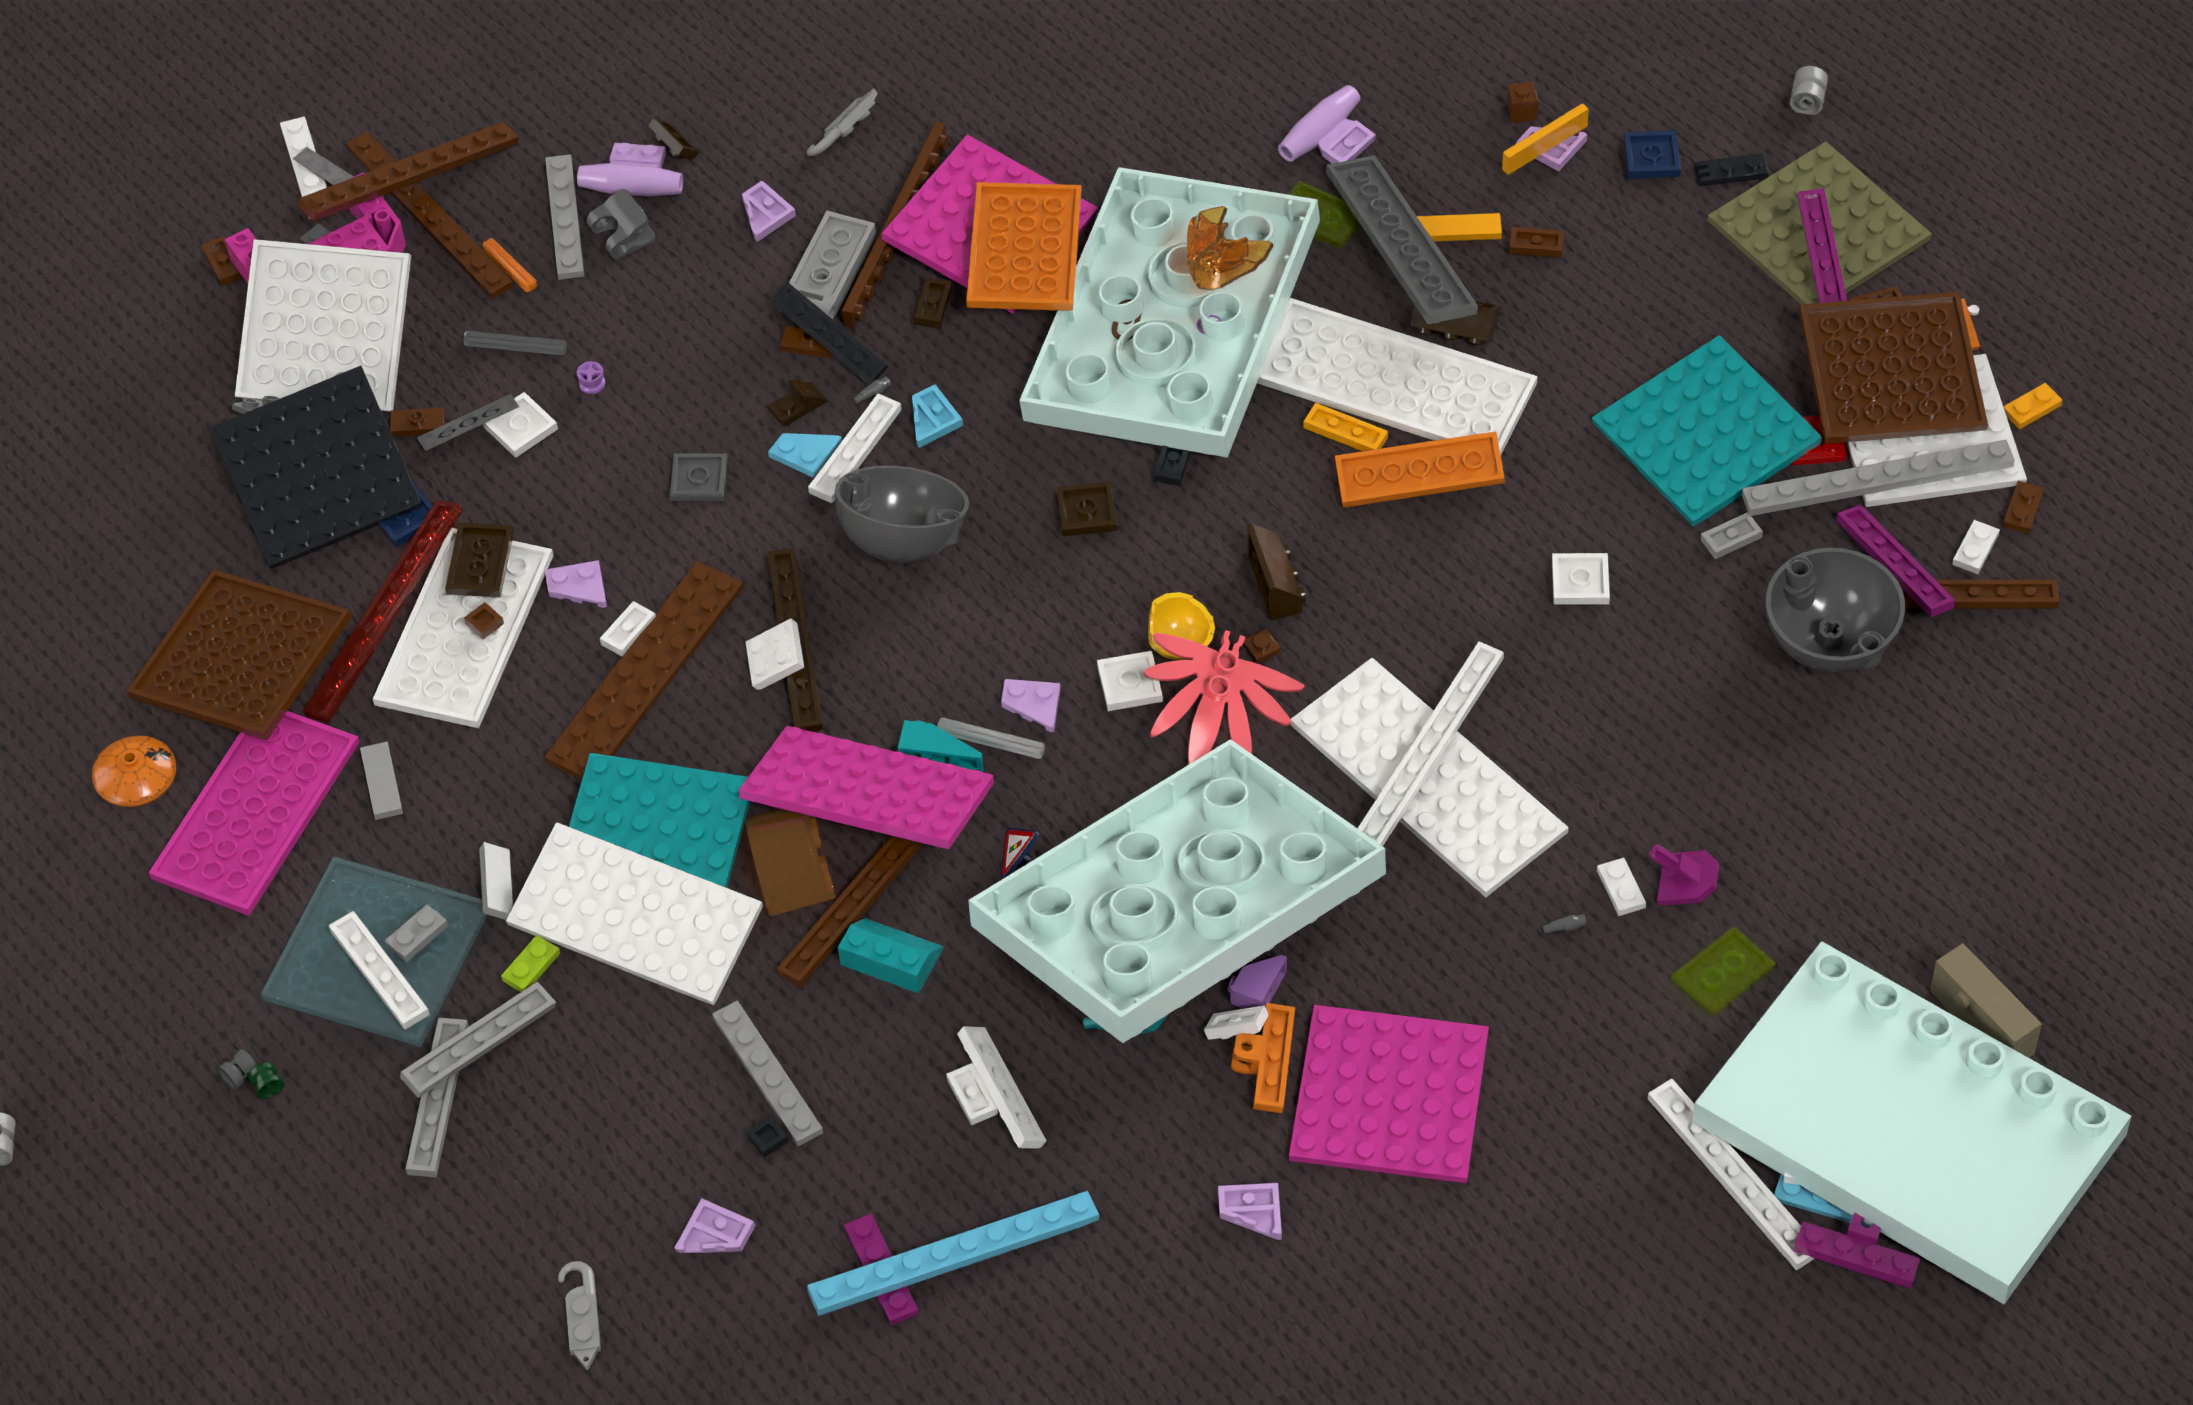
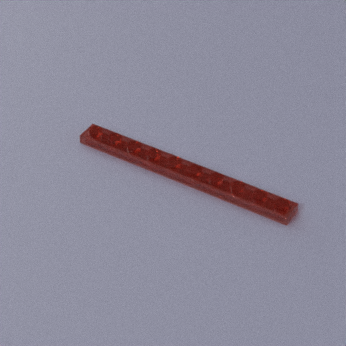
M442 500L435 502L303 712L308 718L330 723L463 510L459 504Z

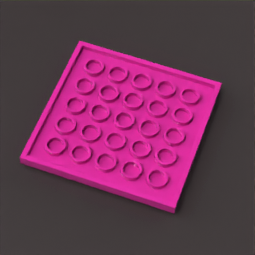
M967 134L883 231L882 240L968 288L977 182L1055 183ZM1082 198L1079 235L1098 211V207ZM1005 309V310H1007V311L1011 312L1012 314H1014L1018 309Z
M1314 1005L1289 1161L1467 1183L1489 1026Z

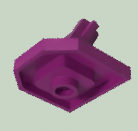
M1656 844L1649 851V857L1662 866L1657 897L1659 905L1701 903L1716 890L1720 865L1706 850L1670 853L1659 844Z

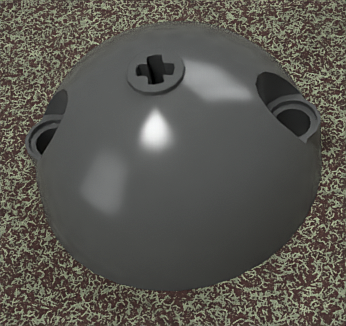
M865 467L845 474L838 480L835 486L837 514L840 524L849 539L865 553L890 563L902 564L923 561L937 554L946 546L957 543L959 532L965 522L969 509L968 496L957 484L938 474L911 467Z
M1821 548L1796 555L1775 572L1766 592V614L1774 637L1791 658L1804 666L1818 671L1848 672L1862 667L1873 668L1879 665L1882 655L1891 646L1899 633L1905 615V600L1898 581L1878 561L1853 550Z

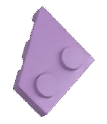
M760 181L742 194L753 236L757 242L796 216L795 209L763 181Z
M1278 1183L1218 1186L1221 1219L1277 1240L1282 1239Z

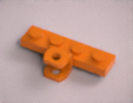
M1266 1003L1265 1008L1269 1016L1263 1025L1262 1035L1241 1033L1236 1036L1231 1068L1238 1073L1257 1075L1253 1109L1282 1114L1295 1007Z

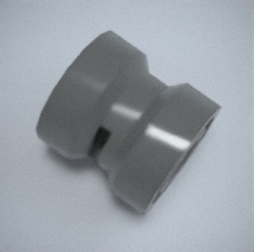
M240 1049L234 1054L230 1062L221 1064L218 1067V1071L223 1079L232 1088L237 1090L244 1084V1080L257 1064L245 1050Z

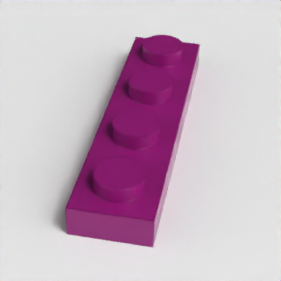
M872 1213L844 1224V1229L862 1267L892 1257ZM907 1286L877 1296L890 1325L919 1314Z

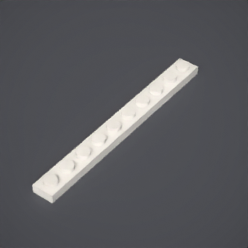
M1477 643L1359 825L1358 829L1381 846L1385 844L1502 662L1504 652L1484 643Z

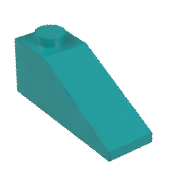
M904 720L898 752L983 772L981 752L934 724L919 720Z

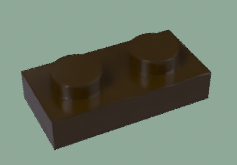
M653 118L649 127L656 133L654 136L658 141L670 147L669 152L678 159L684 157L693 160L696 158L699 151L670 122Z
M926 278L914 316L916 325L941 328L952 292V281Z

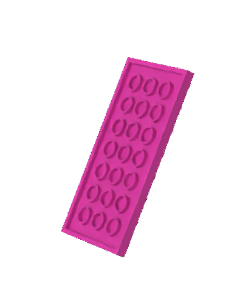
M289 711L285 713L268 740L240 732L149 871L150 879L250 916L360 743L358 736Z
M786 726L741 786L739 794L740 799L950 849L993 786L994 778L993 775L978 770H970L927 758L903 754L902 752L853 742L848 739L828 736L823 733Z

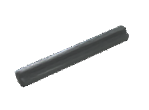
M468 330L465 331L463 338L464 345L470 347L561 356L565 355L567 351V342L560 339Z

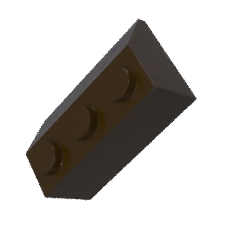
M1475 301L1478 305L1476 315L1427 324L1414 305L1411 326L1417 327V332L1433 334L1434 330L1443 332V337L1458 339L1459 336L1469 337V342L1484 345L1485 341L1492 340L1502 306Z
M1255 524L1247 525L1248 559L1270 620L1302 613V603L1306 602V595L1303 586L1298 587L1296 582L1298 581V573L1295 565H1290L1289 560L1291 556L1288 545L1282 543L1278 533Z

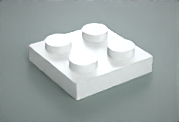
M525 392L514 398L520 407L483 424V427L515 458L558 430L557 422Z
M1608 553L1552 554L1554 604H1609Z
M792 619L746 641L752 686L757 690L763 689L804 668L798 625Z
M1152 651L1097 660L1108 711L1163 702L1159 681L1146 678L1143 674L1145 669L1155 666Z

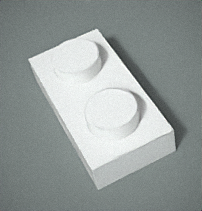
M1974 520L1953 559L1952 565L1979 574L1999 536L2000 529Z
M633 601L600 638L601 645L623 657L640 633L656 617L655 613Z
M1625 858L1597 866V872L1618 916L1646 908V902Z
M1265 1005L1214 1013L1204 1031L1208 1040L1216 1038L1228 1039L1241 1033L1256 1034L1260 1032L1269 1014Z
M973 1063L946 1074L947 1081L971 1125L998 1114V1109Z

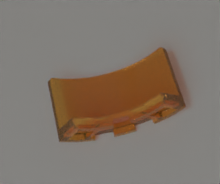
M779 809L745 820L758 878L769 915H778L836 898L825 855L819 856L818 848H822V841L816 817Z

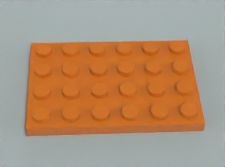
M977 182L967 308L1073 311L1082 193L1081 185Z

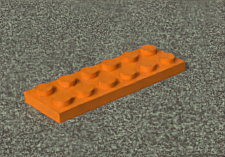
M1496 431L1335 456L1343 508L1505 483Z

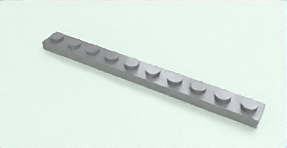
M2006 439L1743 488L1742 497L1749 516L2011 468L2014 467L2015 459Z

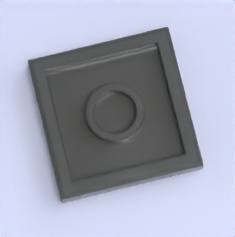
M674 453L670 501H724L728 454Z

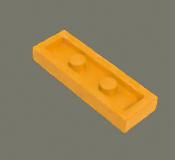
M1318 403L1314 404L1303 421L1304 429L1360 451L1381 449L1388 438L1387 430Z

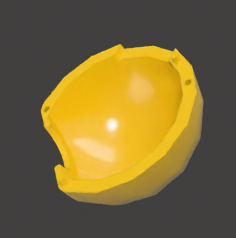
M1181 592L1167 593L1152 602L1149 614L1148 640L1152 649L1161 656L1175 661L1189 660L1174 656L1162 649L1153 640L1154 633L1185 638L1204 646L1210 644L1215 630L1213 616L1192 595Z

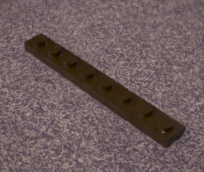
M795 548L769 551L768 558L778 623L781 624L789 619L797 623L804 668L787 676L794 726L811 732L823 730V723Z

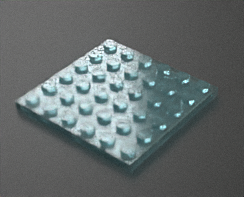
M333 856L261 992L262 999L421 1047L487 917V914L483 913L482 899ZM428 904L447 920L448 927L406 963L386 946L385 940ZM352 911L355 912L428 1008L429 1016L405 1030L330 932V924Z

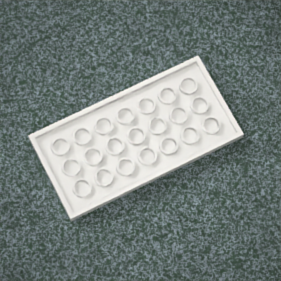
M449 528L373 697V702L375 706L479 728L544 579L545 570L548 569L553 558V551L545 547L512 541L501 597L447 595L445 586L457 529ZM486 602L503 617L504 625L483 640L465 624L464 617Z
M556 822L506 922L509 926L529 934L537 935L557 945L714 1005L758 918L763 904L759 900Z

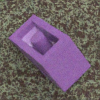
M1279 955L1242 967L1238 976H1233L1228 986L1231 1004L1243 1009L1264 1005L1266 1007V1003H1270L1287 972V957Z

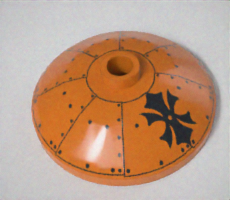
M149 736L125 737L113 742L98 755L92 768L93 785L103 799L114 805L124 807L144 805L160 797L171 786L176 774V761L170 748L158 739Z

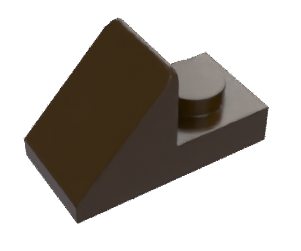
M790 379V393L769 404L768 408L770 413L785 427L828 402V399L813 383Z

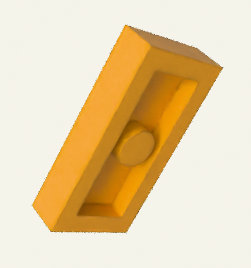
M2044 383L2003 406L2006 417L2018 429H2021L2062 406L2063 400Z

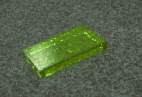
M1299 181L1289 194L1318 200L1320 222L1314 238L1334 247L1342 249L1360 225L1345 200L1302 181Z
M1734 926L1672 974L1671 980L1705 1011L1714 1016L1775 968V962Z

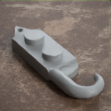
M872 89L863 97L855 99L824 130V138L816 146L811 145L807 149V155H818L840 136L845 137L854 129L852 125L870 114L869 109L875 104L874 99L878 94L876 90Z
M573 1261L562 1267L559 1272L558 1281L563 1282L566 1274L570 1271L575 1270L582 1274L583 1286L572 1289L566 1295L565 1300L570 1354L575 1355L584 1368L589 1370L598 1351H601L595 1278L590 1266L581 1261Z

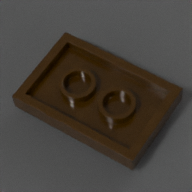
M459 522L445 586L447 595L501 597L514 534L513 525Z

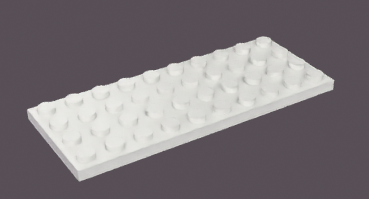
M1290 298L1257 384L1434 441L1496 431L1501 455L1537 384V376Z
M1371 658L1291 718L1290 725L1376 800L1428 721L1433 710L1376 660ZM1458 731L1399 820L1485 897L1494 892L1568 833V826Z

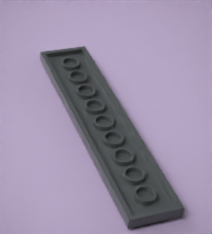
M1376 156L1328 164L1326 174L1426 323L1433 324L1476 315L1478 305Z

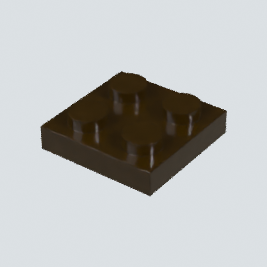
M1111 481L1057 487L1063 537L1117 531Z

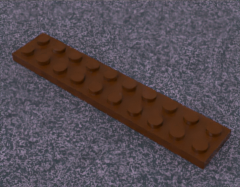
M697 561L655 614L656 617L640 633L544 756L545 763L582 780L590 753L614 756L744 588L743 582Z

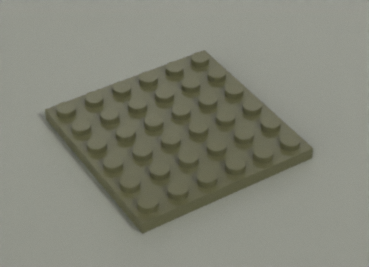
M1826 141L1710 213L1707 220L1801 305L1818 303L1796 196L1798 191L1822 188L1825 190L1846 294L1931 240L1932 237L1930 231Z

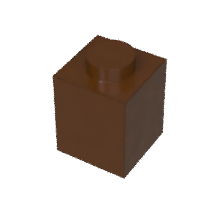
M1534 82L1508 85L1507 106L1511 123L1537 120L1538 98Z

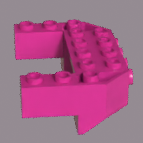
M382 196L349 208L356 217V221L308 243L310 245L403 253L406 246L401 221ZM248 228L225 239L230 260L247 284L249 283L254 239L256 240Z

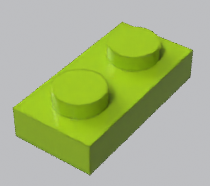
M536 935L501 975L502 981L520 992L532 986L559 956L560 949Z

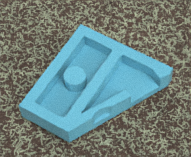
M935 384L912 395L918 448L963 426V419Z
M783 433L768 451L770 458L814 478L841 444L842 438L838 435Z

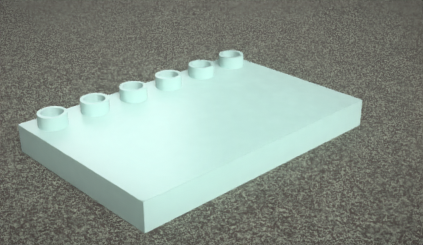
M1118 167L1076 266L1073 311H1057L1020 398L1023 421L1228 458L1319 225L1318 200ZM1132 299L1127 303L1119 304L1123 300ZM1142 313L1140 322L1134 324L1135 319ZM1210 315H1216V316L1220 317V319H1221L1222 321H1221V322H1218L1217 320H1219V319H1217V318H1215V317H1209V316H1210ZM1200 318V326L1202 325V331H1204L1205 335L1200 333L1197 329V321ZM1113 321L1118 322L1117 332L1121 335L1119 340L1112 335ZM1132 321L1130 324H1123V322Z
M1230 739L969 900L971 926L1120 1042L1124 1043L1386 874L1385 848Z
M1821 941L1697 1099L1692 1122L1780 1174H1789L1794 1177V1182L1850 1215L1859 1214L1864 1217L1862 1222L1869 1226H1872V1223L1881 1228V1233L2005 1304L2127 1135L2131 1115Z

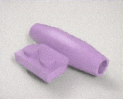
M1347 85L1319 102L1293 126L1278 146L1280 155L1285 160L1292 162L1318 146L1322 156L1332 164L1355 159L1375 141L1376 134L1357 120L1346 119L1360 101V95L1357 90Z
M614 143L610 163L579 166L577 184L579 187L607 194H614L618 190L626 189L631 196L655 197L681 194L683 175L682 173L662 169L666 154L664 146Z

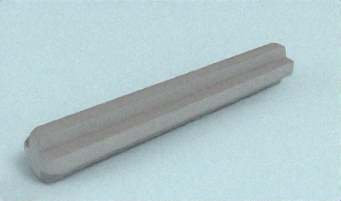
M943 717L940 718L937 727L955 738L1041 759L1045 751V744L1042 742Z

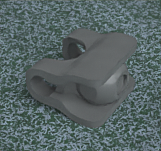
M626 189L618 190L612 194L604 204L590 212L587 217V224L594 233L598 234L606 230L617 229L608 238L605 245L608 253L614 259L621 258L656 240L654 231L648 225L647 216Z

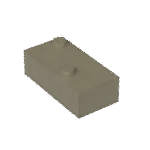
M1963 943L1936 961L1930 992L1953 1016L2028 1058L2035 1054L2042 1024Z

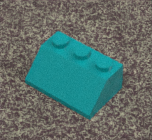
M864 918L850 925L838 946L840 965L919 993L940 956L943 946Z

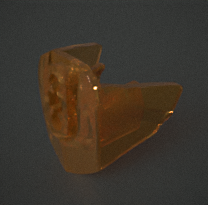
M1219 206L1200 211L1197 216L1192 217L1189 222L1187 231V266L1198 289H1220L1255 271L1260 264L1266 261L1274 246L1273 243L1270 241L1248 240L1247 237L1238 240L1226 239L1224 231L1229 224L1227 222L1223 223V220L1227 213V208Z

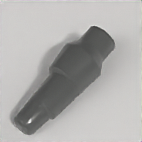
M885 376L880 380L873 381L854 397V401L858 404L872 396L884 393L885 389L891 386L890 380Z
M1572 914L1552 921L1550 924L1543 926L1544 933L1561 930H1577L1579 927L1587 925L1585 915Z

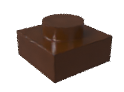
M486 602L464 617L465 624L483 640L504 625L503 617Z
M1267 629L1244 639L1243 647L1256 664L1281 653V647Z

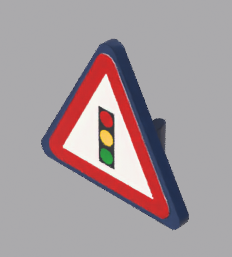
M1007 828L1001 880L1012 874L1019 864H1025L1031 860L1026 854L1039 837V832Z

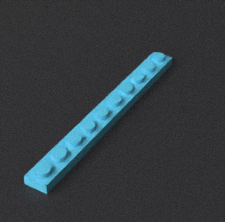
M1088 1191L809 1284L807 1285L808 1294L818 1316L1082 1227L1099 1220V1213Z

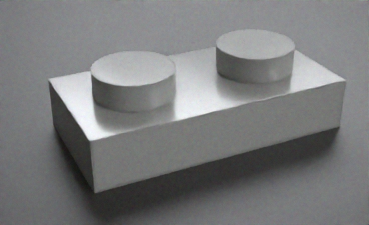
M1747 512L1702 533L1701 542L1714 559H1717L1762 538L1763 531Z
M427 904L385 940L386 946L407 963L448 927L447 920Z

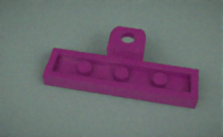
M1857 1213L1851 1219L1847 1235L1804 1221L1802 1222L1793 1252L1911 1289L1920 1258L1876 1245L1881 1227L1872 1223L1870 1228L1863 1227L1861 1222L1864 1221V1217Z

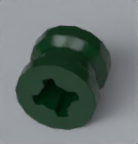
M270 1062L257 1065L248 1075L250 1083L256 1086L255 1092L260 1099H268L280 1093L285 1085L282 1078L277 1076L275 1065Z

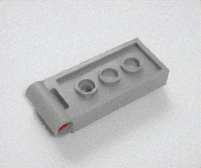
M826 211L789 282L832 319L837 315L876 239L875 223Z

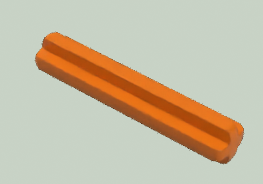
M489 238L483 242V251L524 291L529 293L537 288L536 280L494 239Z

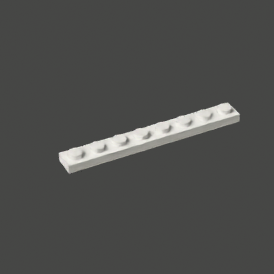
M1670 1079L1649 1092L1648 1100L1795 1270L1814 1260L1815 1258L1793 1252L1801 1228L1800 1224L1731 1145L1692 1122L1695 1104L1676 1082Z

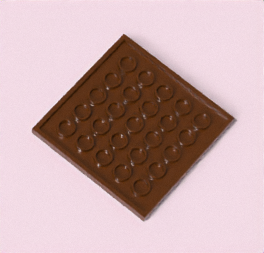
M1960 292L1800 305L1799 314L1825 444L1987 430L1988 421Z
M212 570L126 692L131 699L268 740L348 624L352 615L349 609Z

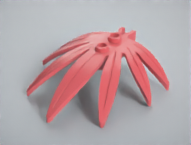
M1225 630L1221 639L1222 647L1219 651L1185 638L1154 633L1153 640L1162 649L1174 656L1192 660L1161 663L1145 669L1144 676L1157 681H1175L1192 675H1196L1197 678L1185 686L1167 704L1157 718L1150 736L1154 738L1174 726L1187 713L1199 694H1201L1202 698L1197 707L1189 736L1188 765L1211 751L1219 731L1225 703H1227L1228 727L1231 740L1252 754L1250 728L1240 691L1244 692L1250 703L1262 715L1280 725L1288 726L1291 723L1289 716L1277 701L1258 684L1281 692L1302 691L1304 684L1271 668L1238 659L1239 649L1245 637L1240 635L1237 643L1233 645L1230 651L1228 650L1230 631Z

